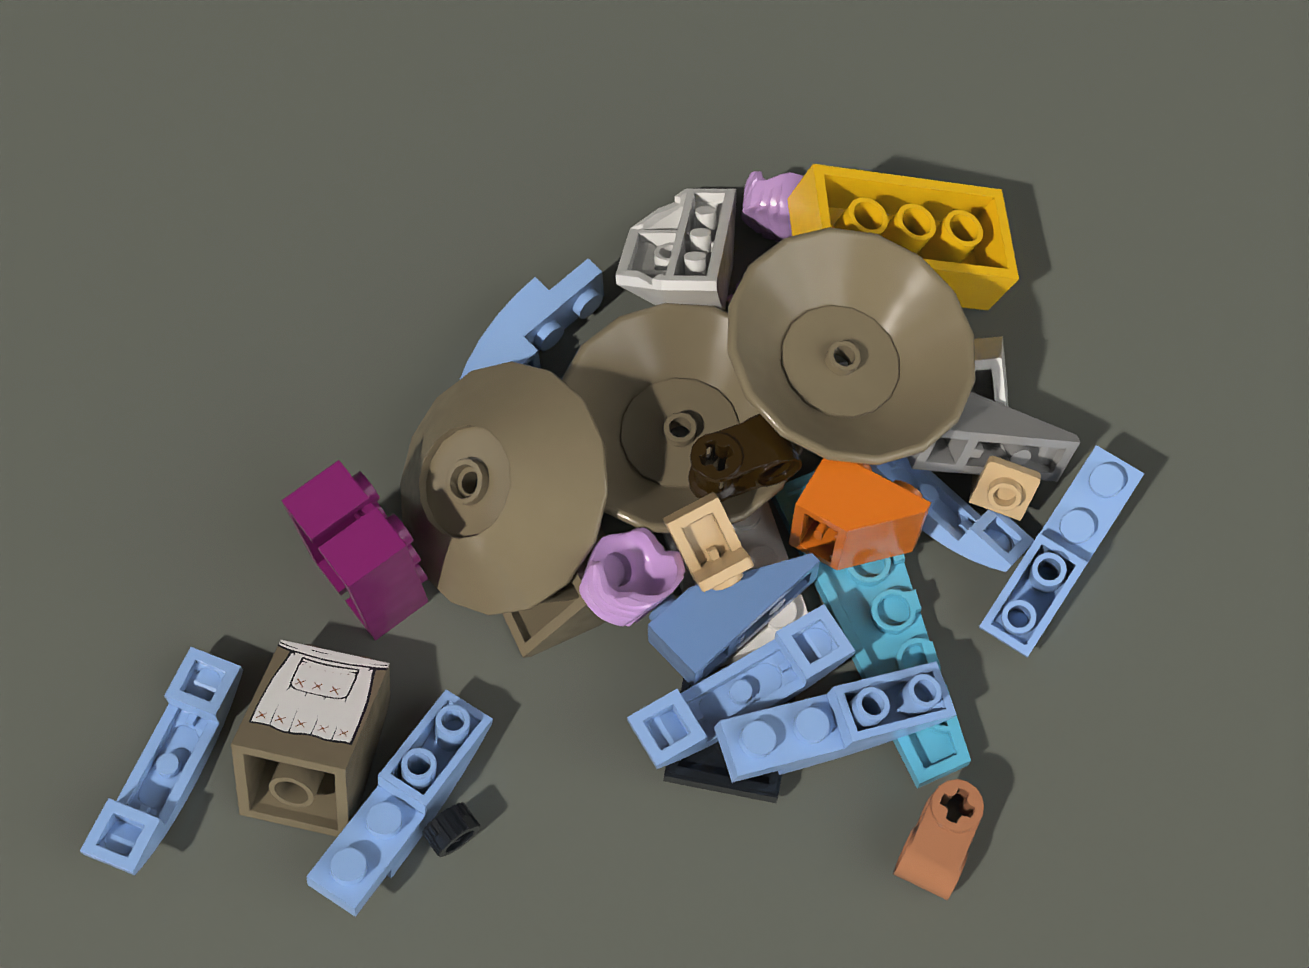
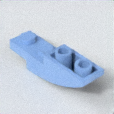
M586 259L550 290L534 277L506 304L486 329L469 357L461 378L473 370L511 361L541 368L538 351L540 349L546 351L553 347L562 337L565 328L579 317L583 319L590 316L601 304L604 297L602 271L590 259Z
M1096 445L979 628L1028 658L1144 473Z
M935 661L834 686L824 695L723 719L715 725L714 729L733 783L778 771L779 775L838 759L950 720L957 714L938 663Z
M446 689L379 773L378 786L306 876L307 885L356 917L385 877L392 878L418 843L423 835L422 831L435 818L463 775L490 729L493 718Z

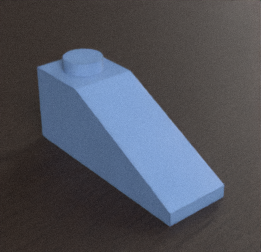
M813 553L743 572L744 575L739 582L723 590L716 591L710 589L702 592L699 586L695 585L689 587L678 598L671 594L657 605L649 615L651 622L648 624V641L691 686H694L708 678L817 578L820 560Z

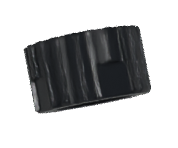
M461 802L452 805L432 819L424 828L422 834L437 856L443 857L455 852L469 842L478 833L480 824L465 803Z

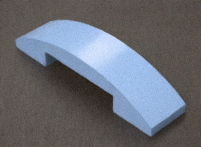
M907 457L881 465H870L873 472L892 482L894 480H901L917 488L923 498L931 502L922 531L945 547L971 561L1006 572L1034 541L1008 516L989 509L981 516L932 471L912 469Z
M823 604L776 631L775 639L682 693L678 689L673 690L628 716L627 721L656 769H659L718 742L714 727L720 720L783 705L855 654V649Z
M190 647L164 695L169 703L117 800L108 798L80 849L83 855L132 875H136L143 867L183 808L216 744L242 676L243 669L240 665Z

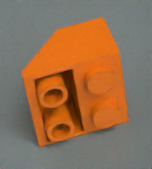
M823 458L795 503L789 545L806 554L813 553L820 562L835 570L910 553L918 542L931 502L924 499L921 492L911 484L901 480H894L892 482L873 472L869 464L833 461Z

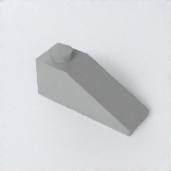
M971 392L958 423L923 453L907 458L912 469L980 475L988 458L996 456L1038 471L1041 474V480L1057 482L1081 442L1076 434Z

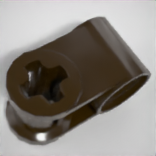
M757 414L742 423L714 433L705 434L698 438L691 449V467L688 482L691 491L697 498L700 499L714 492L720 502H724L729 498L754 489L776 485L787 480L800 470L802 461L793 443L780 436L761 414ZM710 447V453L707 454V449ZM720 482H723V487L719 489Z

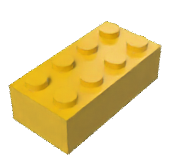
M812 164L787 198L792 236L828 227L876 233L921 256L955 291L962 308L989 310L1019 280L1002 189Z

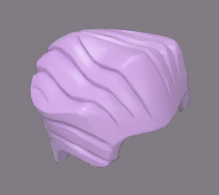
M761 171L751 172L744 187L743 209L741 213L743 222L756 233H762V237L768 240L780 242L784 238L791 237L792 230L787 198L803 176L788 172L766 180Z
M637 527L628 532L607 535L597 542L590 555L579 586V592L587 606L598 617L614 625L630 627L634 622L638 623L677 588L684 578V563L678 551H666L664 546L660 544L654 534L647 528Z

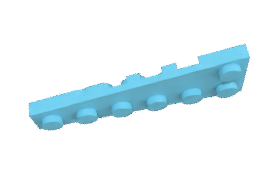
M815 471L785 483L783 489L771 498L789 535L795 503ZM797 549L800 556L806 555V553ZM904 554L841 570H835L822 562L819 564L817 578L813 583L824 605L855 649V654L851 658L862 679L937 661L941 671L933 641L929 640L921 615L922 608L916 589L913 590L904 563ZM957 715L950 720L893 740L917 789L967 767L971 762Z

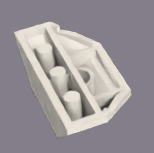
M686 188L675 196V202L656 209L631 227L616 271V284L654 305L662 303L708 305L725 311L734 261L736 189Z

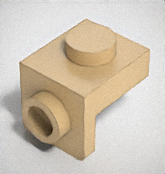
M990 456L981 474L972 475L969 503L1021 521L1040 484L1041 474L1038 471L1005 459Z
M714 492L662 518L692 578L702 592L710 589L718 591L729 588L742 579L744 571L754 566L750 555L742 547L718 496Z

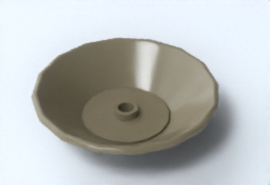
M828 227L784 238L748 266L728 305L727 353L745 398L780 436L827 460L881 465L923 453L958 423L975 383L974 334L955 291L921 256L876 233ZM834 355L843 357L848 362V366L837 363Z
M662 303L617 317L579 348L561 380L585 400L605 442L609 491L604 509L605 513L636 528L644 527L651 532L669 533L662 518L699 500L691 491L688 482L691 467L690 454L693 444L705 434L731 427L760 414L745 398L727 353L728 312L708 305ZM682 426L687 428L690 433L685 437H676L671 434V430ZM793 443L800 456L804 448ZM710 447L707 449V454L710 453ZM787 480L776 485L760 487L721 502L731 524L747 519L779 493ZM720 482L719 489L723 487V482Z
M513 361L473 370L435 399L413 434L400 482L402 520L414 540L411 545L421 559L418 564L425 572L428 580L450 602L489 616L529 610L569 584L595 545L609 494L605 442L585 400L552 371Z

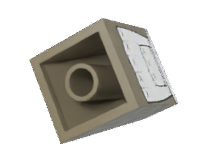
M280 640L231 743L240 815L338 837L361 805L391 700L390 663L377 661L367 656H354L322 649L312 644H299Z

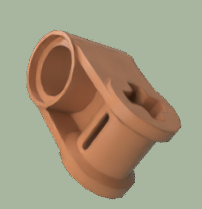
M959 779L948 780L938 786L925 803L916 826L911 830L897 860L893 875L945 900L949 899L963 871L969 853L967 851L983 816V798L975 786ZM951 798L960 802L958 811L964 815L955 823L946 819L948 809L944 805Z

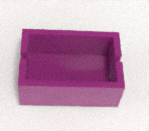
M338 460L281 501L313 561L340 596L348 591L350 597L345 602L376 641L429 602L422 583L428 580V577L418 564L421 559L411 545L414 540L401 520L394 513L387 517L377 502L380 499L378 493L361 471L351 476L340 460Z

